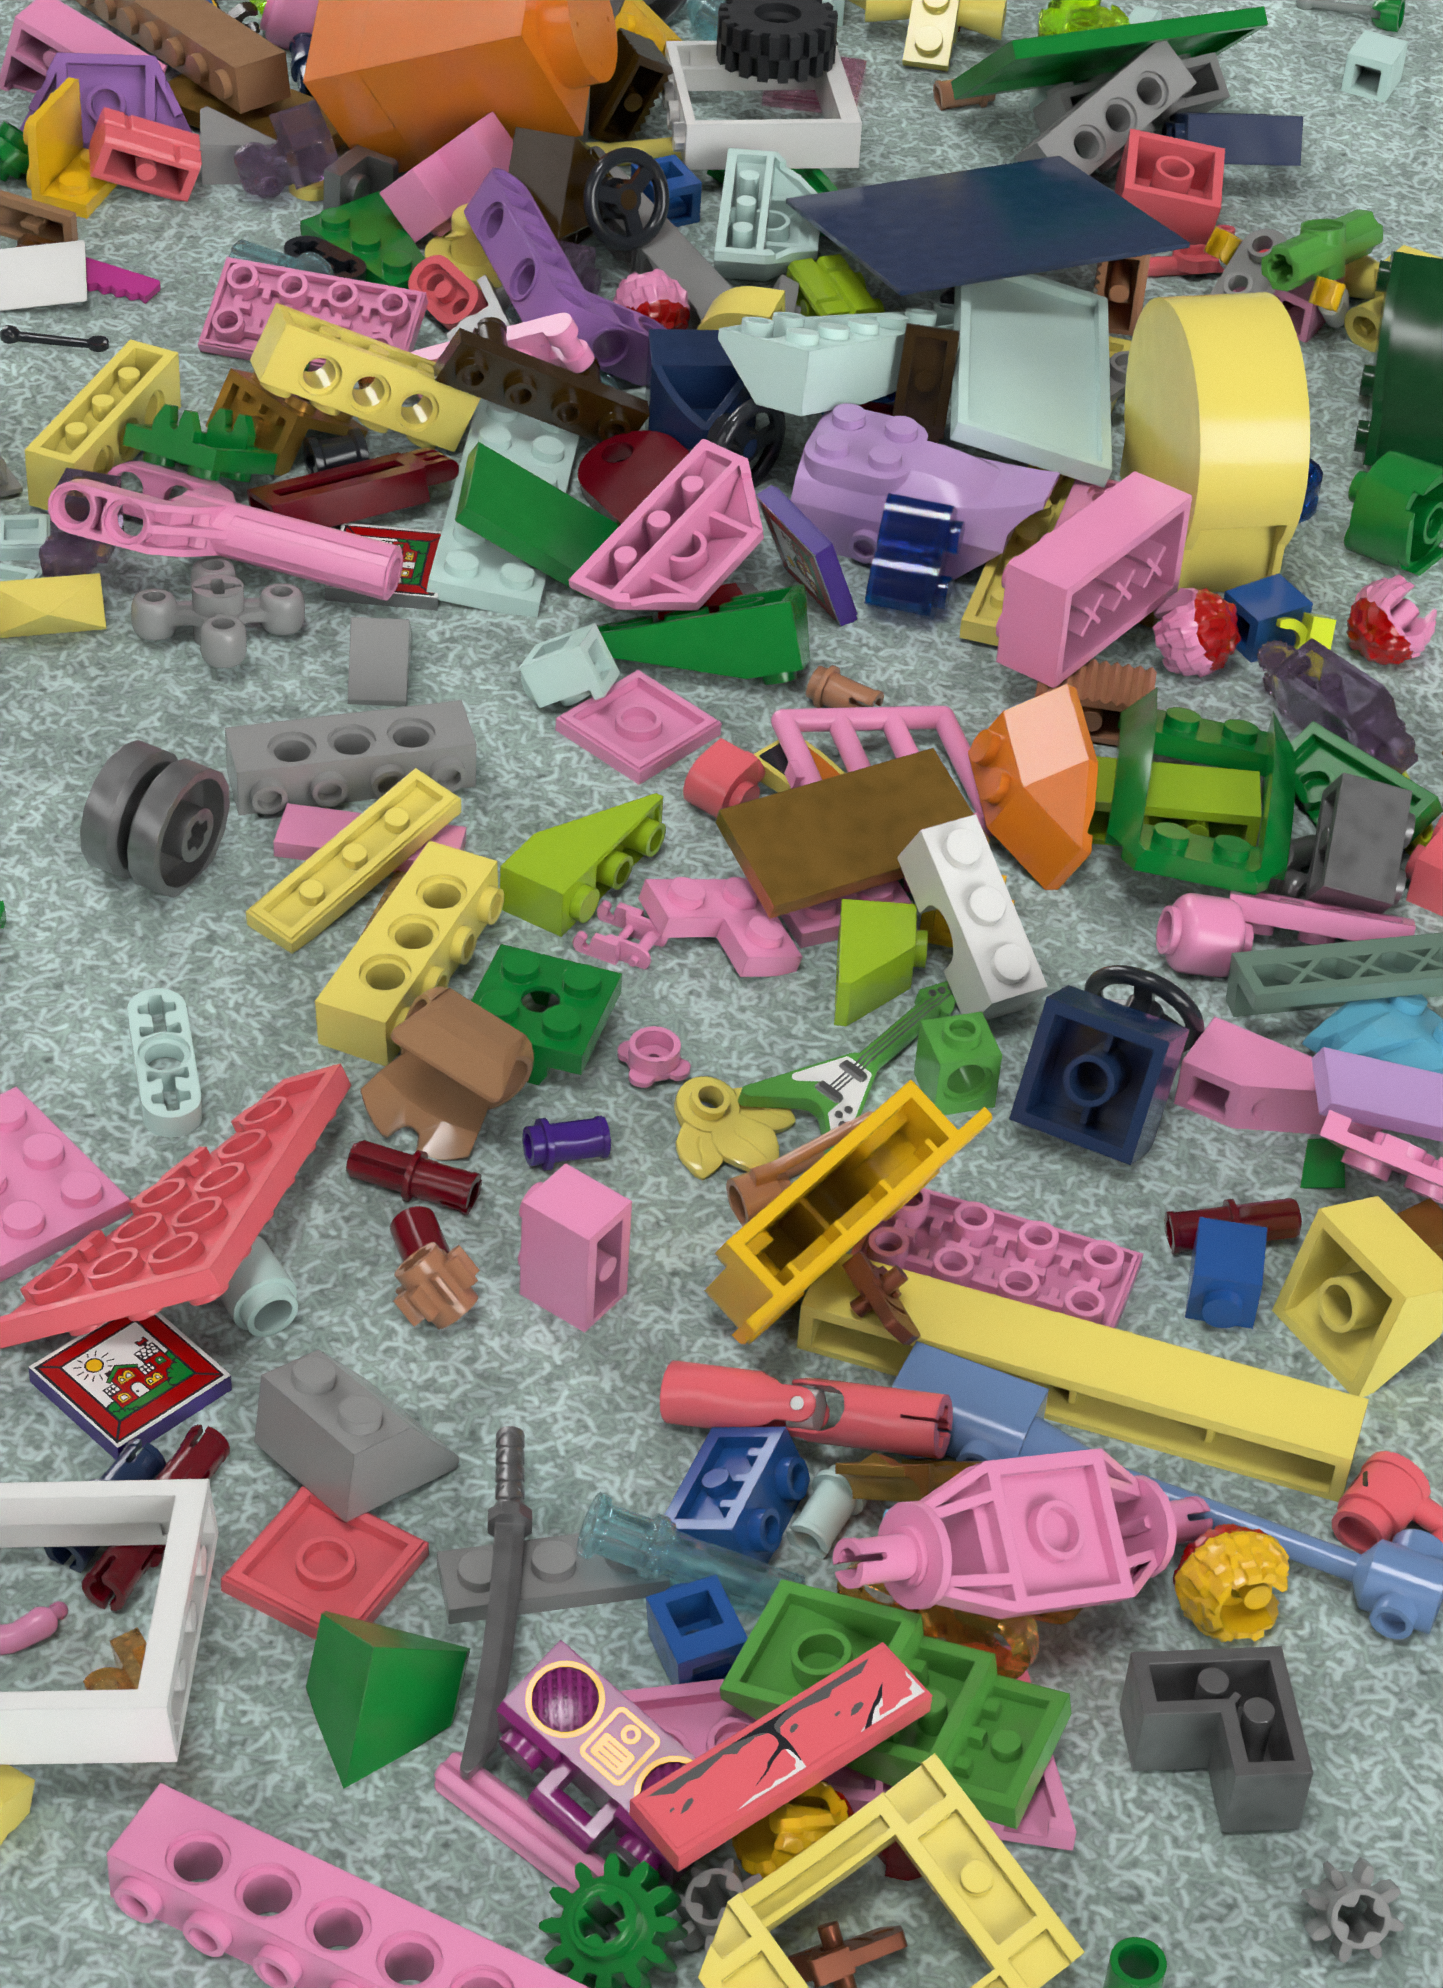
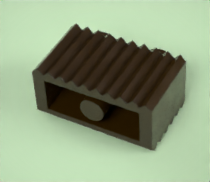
M619 28L617 31V63L612 78L608 82L590 86L588 131L594 138L607 143L637 139L635 133L641 131V124L646 123L645 116L650 115L649 108L655 106L654 100L660 98L658 92L664 90L663 84L669 82L668 75L674 73L671 65L653 40L623 28Z

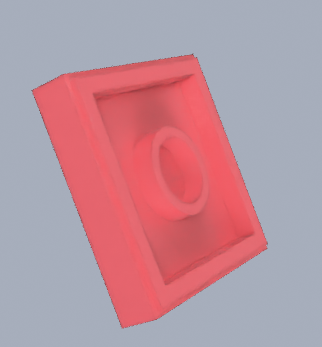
M302 1485L221 1578V1591L316 1640L321 1613L324 1611L373 1623L429 1556V1543L368 1512L348 1522H344Z

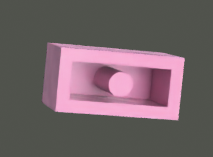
M566 1163L544 1183L538 1182L534 1184L525 1194L519 1209V1216L522 1219L521 1249L518 1255V1265L520 1266L519 1294L579 1330L586 1332L627 1293L632 1201Z

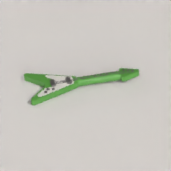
M948 981L920 989L914 1001L915 1006L860 1053H849L745 1085L740 1092L738 1103L745 1107L806 1110L817 1118L821 1135L861 1116L877 1071L918 1037L920 1020L951 1016L956 1000ZM832 1146L831 1148L825 1150V1151H824V1155H825L828 1151H830L834 1146Z

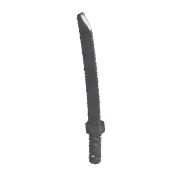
M514 1426L503 1427L496 1433L497 1450L495 1464L497 1467L495 1468V1482L497 1484L495 1486V1499L497 1502L488 1509L487 1533L494 1537L491 1582L475 1697L460 1764V1776L465 1780L471 1779L497 1748L499 1725L496 1709L505 1699L507 1693L520 1598L524 1538L532 1533V1509L523 1502L525 1499V1486L523 1484L525 1482V1468L523 1467L525 1465V1451L523 1450L525 1448V1435L520 1428Z

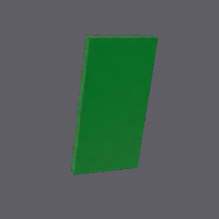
M1253 7L1011 40L951 81L954 98L959 100L1037 89L1049 85L1057 86L1066 82H1086L1100 74L1113 73L1139 50L1155 42L1167 41L1177 56L1190 54L1192 58L1213 52L1217 56L1268 25L1265 7Z

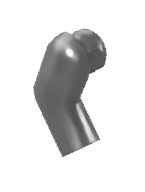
M1314 834L1291 840L1284 880L1270 879L1268 889L1271 894L1304 899L1305 893L1301 890L1306 887L1308 876L1300 871L1303 867L1310 866L1315 840Z

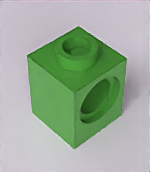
M982 1011L920 1020L914 1075L923 1093L944 1115L981 1110L983 1107L987 1109L995 1108L1002 1053Z

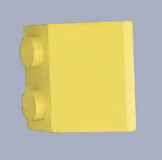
M1379 1196L1319 1208L1272 1311L1350 1394L1365 1397L1377 1391L1440 1337L1443 1331V1260Z

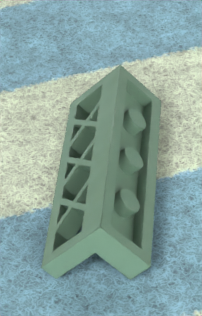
M1443 932L1232 953L1226 1002L1233 1017L1340 1007L1348 1001L1422 994L1425 998L1443 996Z

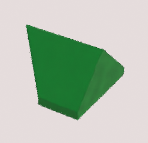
M328 1611L321 1613L306 1690L343 1789L418 1748L452 1725L457 1714L471 1648Z

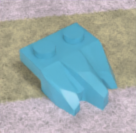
M1422 994L1348 1001L1314 1029L1302 1042L1304 1046L1315 1053L1326 1047L1443 1074V1019L1427 1007L1428 1001Z

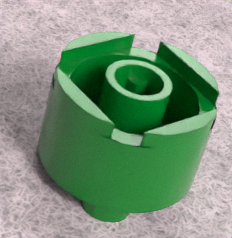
M1388 451L1375 462L1369 472L1359 471L1355 475L1348 492L1349 500L1354 504L1350 525L1344 537L1346 549L1419 576L1443 558V548L1439 547L1443 539L1442 466L1398 451Z

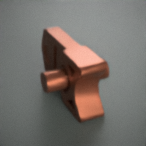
M860 1250L842 1264L856 1290L860 1293L859 1296L850 1302L851 1308L859 1317H864L874 1309L886 1330L903 1345H910L921 1336L899 1299L902 1294L898 1288L908 1281V1277L898 1265H895L889 1271L883 1265L878 1268Z
M832 1921L817 1927L821 1944L790 1955L788 1959L805 1982H814L815 1988L832 1982L834 1988H857L853 1975L857 1971L856 1967L901 1950L908 1945L901 1925L876 1928L843 1940L838 1921Z

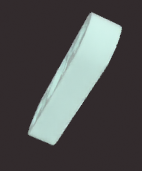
M153 988L144 990L136 994L129 1001L127 1007L129 1035L142 1120L145 1127L158 1136L171 1138L184 1136L194 1131L202 1121V1096L186 1003L181 995L169 989ZM152 1015H163L166 1032L154 1033ZM163 1057L174 1058L181 1062L179 1066L168 1070H157L148 1065L153 1060ZM176 1090V1100L179 1109L167 1111L163 1092Z

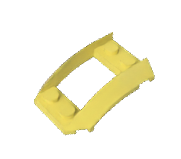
M934 1753L904 1779L885 1793L882 1792L803 1852L743 1893H738L727 1902L698 1979L704 1988H809L769 1932L836 1886L895 1841L992 1971L970 1988H1040L1085 1952Z

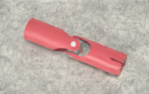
M672 1360L667 1366L661 1384L660 1412L664 1422L669 1424L707 1429L712 1427H786L791 1437L801 1441L942 1459L945 1455L951 1437L950 1433L937 1430L952 1431L953 1407L948 1394L810 1377L792 1380L793 1385L781 1384L776 1378L769 1376L764 1371ZM825 1392L842 1394L844 1396L845 1409L840 1421L834 1427L819 1431L827 1424L830 1417V1409L826 1403Z

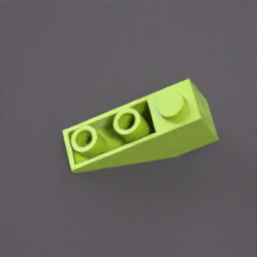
M654 793L534 833L500 865V889L504 891L502 910L559 937H562L577 921L581 923L587 922L593 916L599 900L611 888L615 890L622 888L631 874L632 867L644 855L652 857L660 849L666 834V826L662 823L663 796Z

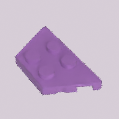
M57 52L46 72L47 77L42 87L34 95L28 107L29 112L20 127V130L23 131L27 118L33 115L48 99L49 95L55 92L68 77L79 79L83 148L89 149L90 140L104 107L124 112L127 116L134 115L192 133L158 59L152 55Z

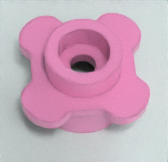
M651 1026L639 1029L633 1033L630 1040L622 1042L618 1047L617 1056L619 1060L627 1063L630 1070L628 1080L636 1087L648 1088L654 1082L667 1079L682 1081L690 1074V1063L680 1056V1039L674 1032L666 1028Z

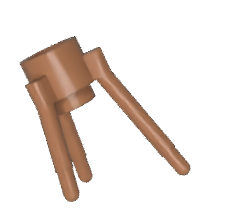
M866 1112L851 1121H847L772 1162L751 1168L748 1173L728 1179L726 1189L729 1205L742 1227L791 1185L789 1179L806 1172L824 1156L825 1150L838 1144L873 1112Z

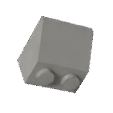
M319 1349L261 1375L254 1443L344 1522H348L458 1468V1455L370 1381Z

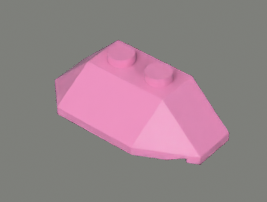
M702 439L569 579L570 588L616 610L650 612L699 610L764 539L748 458Z

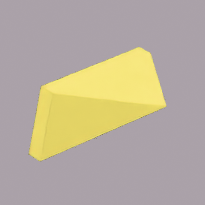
M100 573L0 581V638L106 629Z

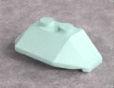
M728 148L714 251V268L723 278L767 281L786 273L787 266L792 261L813 258L814 261L817 260L820 230L786 204V198L817 194V192L801 175L786 167V160L778 152Z

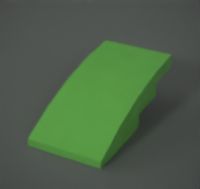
M781 1579L720 1686L721 1699L758 1720L873 1647L884 1642L933 1695L931 1710L845 1766L863 1775L894 1786L935 1753L985 1820L1017 1829L1072 1714L1070 1693L998 1675L996 1654L924 1636L921 1614Z

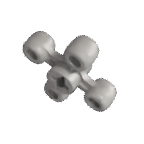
M219 557L203 558L193 565L191 571L192 600L176 601L171 592L152 588L135 594L131 605L132 627L137 636L146 640H164L176 632L177 626L193 625V639L195 643L200 645L202 658L208 665L217 668L235 667L244 661L247 652L246 623L260 622L264 630L271 634L289 635L298 632L302 628L305 619V599L298 587L282 583L272 584L262 590L260 598H244V584L236 578L234 566L230 561Z

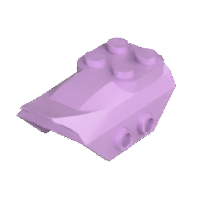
M843 403L822 415L806 442L795 476L790 501L832 542L836 555L853 558L862 563H873L905 571L914 576H925L951 582L1003 553L1016 526L1030 515L1044 509L1060 476V472L1021 467L975 457L951 447L927 441L928 433L925 428L910 417L890 416L865 410L856 404Z

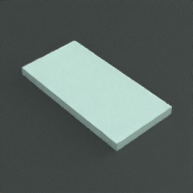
M1035 274L956 286L954 330H959L960 336L952 381L950 440L1049 471L1060 472L1062 475L1104 488L1112 472L1108 298Z

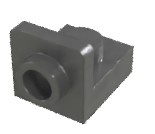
M356 145L324 169L323 209L338 207L384 190L398 179L397 160Z

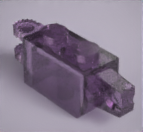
M1313 638L1298 649L1291 645L1287 646V642L1283 643L1281 640L1267 641V644H1262V648H1258L1257 658L1259 667H1262L1263 671H1267L1264 673L1265 677L1262 678L1265 691H1268V694H1272L1273 698L1276 699L1280 715L1301 731L1312 721H1315L1400 774H1403L1418 761V754L1415 753L1416 744L1414 738L1406 732L1405 722L1397 716L1394 698L1383 684Z

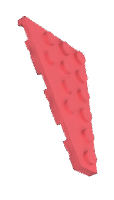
M341 1063L280 1081L265 1093L256 1104L245 1109L231 1120L236 1133L214 1151L209 1153L207 1147L199 1146L162 1175L156 1184L132 1199L128 1205L134 1215L105 1237L102 1230L92 1231L58 1258L48 1270L23 1286L20 1291L26 1301L10 1314L0 1316V1349L68 1332L70 1336H81L95 1330L105 1322L128 1317L131 1321H140L155 1315L164 1307L187 1301L193 1306H199L209 1303L224 1294L229 1287L228 1282L242 1260L250 1254L253 1242L265 1223L273 1217V1210L287 1188L295 1182V1175L307 1156L316 1148L318 1138L328 1122L336 1116L338 1106L352 1086Z

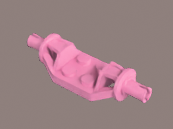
M1102 1448L988 1460L964 1469L919 1501L895 1504L886 1512L879 1526L878 1536L858 1539L855 1537L842 1538L834 1548L833 1565L860 1562L855 1569L835 1572L840 1584L847 1589L860 1588L862 1585L884 1583L893 1599L907 1609H926L934 1605H940L997 1619L1118 1603L1136 1597L1149 1578H1154L1166 1569L1174 1555L1175 1545L1194 1542L1208 1528L1212 1529L1213 1519L1189 1521L1187 1515L1211 1511L1204 1499L1198 1496H1190L1180 1500L1169 1501L1168 1496L1157 1482L1144 1475L1133 1476Z

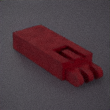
M426 447L402 454L397 452L247 489L249 506L326 527H333L430 502L428 486L454 480L459 474V465L456 461L435 449Z

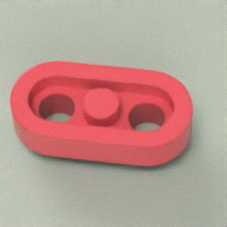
M433 255L425 258L414 268L410 275L408 288L410 290L426 292L428 299L426 310L448 331L455 328L465 317L474 315L489 306L483 292L445 256Z

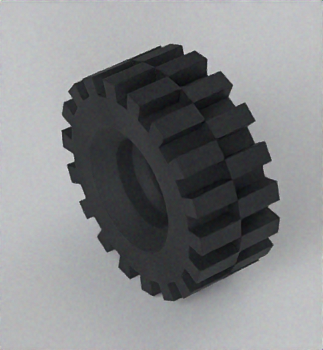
M725 0V3L720 4L718 11L717 61L720 65L725 64V70L730 73L739 71V77L745 79L755 76L757 77V82L767 83L768 79H777L778 84H788V79H795L799 83L807 81L809 75L815 79L823 76V71L829 72L833 64H835L837 10L833 11V5L829 2L822 3V0Z

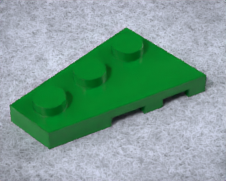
M381 191L338 207L327 208L320 214L300 221L302 236L321 238L362 259L367 266V282L409 289L408 281L412 271L425 259L410 235L405 231L379 194Z

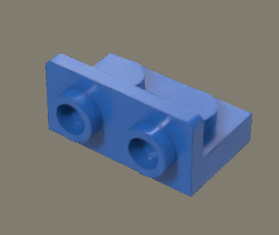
M711 1428L657 1527V1531L667 1550L730 1551L743 1577L748 1579L761 1578L773 1553L780 1546L782 1535L800 1500L806 1495L810 1482L807 1464L800 1457L787 1428Z

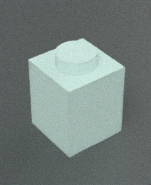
M1365 30L1348 52L1341 91L1385 103L1402 78L1409 41Z

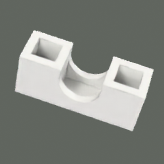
M977 815L920 830L899 854L897 859L919 913L922 914L938 909L948 924L953 941V958L943 972L960 1013L968 1014L982 1011L987 1021L1025 1009L1048 986Z

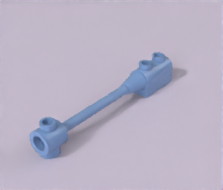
M918 1341L913 1346L892 1385V1388L948 1394L950 1396L953 1407L952 1431L937 1430L951 1434L945 1455L956 1458V1461H988L1091 1449L1044 1420L1049 1389ZM901 1454L902 1456L909 1459L925 1458L920 1456ZM1125 1468L1133 1476L1144 1475L1134 1470ZM1144 1475L1158 1483L1168 1496L1169 1501L1180 1500L1190 1496H1198L1204 1499L1211 1511L1187 1515L1189 1521L1212 1518V1530L1215 1529V1526L1222 1524H1235L1249 1529H1260L1279 1541L1289 1555V1559L1352 1582L1358 1608L1370 1612L1369 1619L1371 1625L1383 1636L1392 1639H1404L1412 1634L1413 1629L1430 1634L1443 1601V1543L1434 1535L1418 1529L1402 1530L1393 1537L1392 1542L1381 1539L1366 1552L1359 1554Z

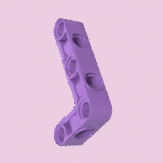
M492 168L464 209V214L521 321L527 322L558 313L570 314L578 327V339L585 340L594 353V357L600 363V370L640 386L646 385L649 329L666 328L648 316L586 291L527 187L507 171L500 168Z

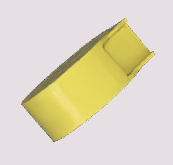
M1268 292L1153 298L1140 313L1130 345L1125 384V442L1119 475L1123 480L1136 471L1192 495L1178 591L1180 588H1195L1199 590L1207 588L1210 592H1224L1278 574L1281 570L1284 549L1292 539L1302 513L1310 458V411L1307 379L1302 352L1293 322L1282 302L1275 295Z

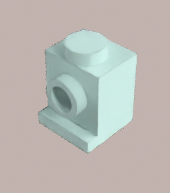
M596 623L536 644L519 667L524 691L532 701L537 702L539 708L558 701L561 702L562 706H570L582 701L590 694H592L594 700L603 698L620 675V671Z

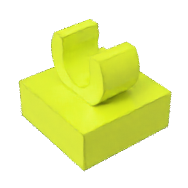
M1306 612L1303 613L1302 622L1291 617L1277 619L1276 626L1294 631L1296 642L1288 650L1272 648L1270 655L1282 662H1294V668L1303 673L1326 676L1336 620L1325 615Z

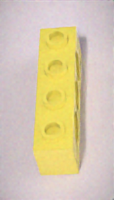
M279 303L275 304L250 358L260 385L270 393L283 398H289L292 393L309 399L311 405L329 415L337 416L340 411L358 417L359 422L364 426L379 433H387L388 429L405 434L410 442L421 448L430 447L435 449L438 446L455 452L481 399L435 381L433 366L436 362ZM318 358L326 359L325 364L320 369L312 372L304 371L310 361ZM375 377L372 384L368 387L353 389L356 382L361 378ZM416 394L423 395L417 404L411 407H402L403 402L408 397Z
M131 339L25 449L30 506L48 510L50 494L58 485L74 479H89L104 483L107 473L114 466L132 461L141 450L122 445L127 423L152 425L153 419L164 404L176 405L178 410L181 408L179 352ZM71 490L65 498V509L72 518L79 519L90 507L86 496L77 490Z
M429 840L315 1000L318 1044L383 1066H387L394 1060L401 1049L391 1039V1033L395 1027L405 1021L414 1000L428 989L439 986L448 988L449 980L460 964L466 965L470 961L476 947L477 938L486 925H493L499 918L504 903V891L498 888V864L496 860Z

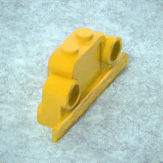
M909 1080L730 1237L715 1253L718 1260L726 1268L704 1291L737 1326L738 1329L732 1336L738 1343L750 1345L805 1294L804 1290L882 1220L885 1222L889 1220L941 1172L939 1169L992 1121L993 1117L988 1109L983 1107L958 1130L912 1080Z

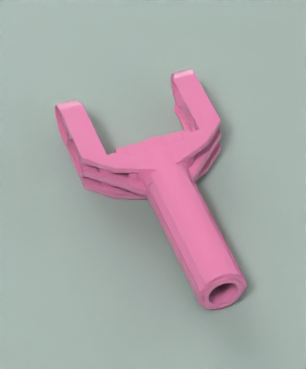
M128 461L114 466L107 473L104 483L89 479H74L60 484L51 492L48 500V513L52 522L59 529L70 534L144 554L174 557L221 556L385 601L395 592L402 573L403 555L401 546L236 503L233 492L217 481L194 477L183 472L141 461ZM124 472L135 474L142 483L143 493L119 488L118 481L120 476ZM176 485L188 489L182 495L174 497L169 501L171 490ZM71 490L83 493L89 501L90 512L84 522L76 521L67 514L65 498ZM119 512L143 519V528L137 536H131L120 528L118 523Z

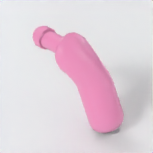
M56 1601L49 1608L44 1606L35 1607L13 1623L0 1624V1655L18 1652L50 1637L58 1627V1620L64 1619L68 1614L67 1605L64 1602Z

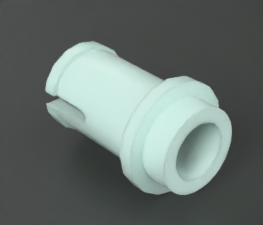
M835 1464L830 1466L828 1470H821L816 1474L812 1482L813 1494L803 1507L796 1521L792 1522L786 1532L788 1541L792 1546L820 1559L826 1557L831 1549V1544L849 1517L862 1512L867 1501L865 1499H853L852 1489L847 1479L842 1475L835 1474Z

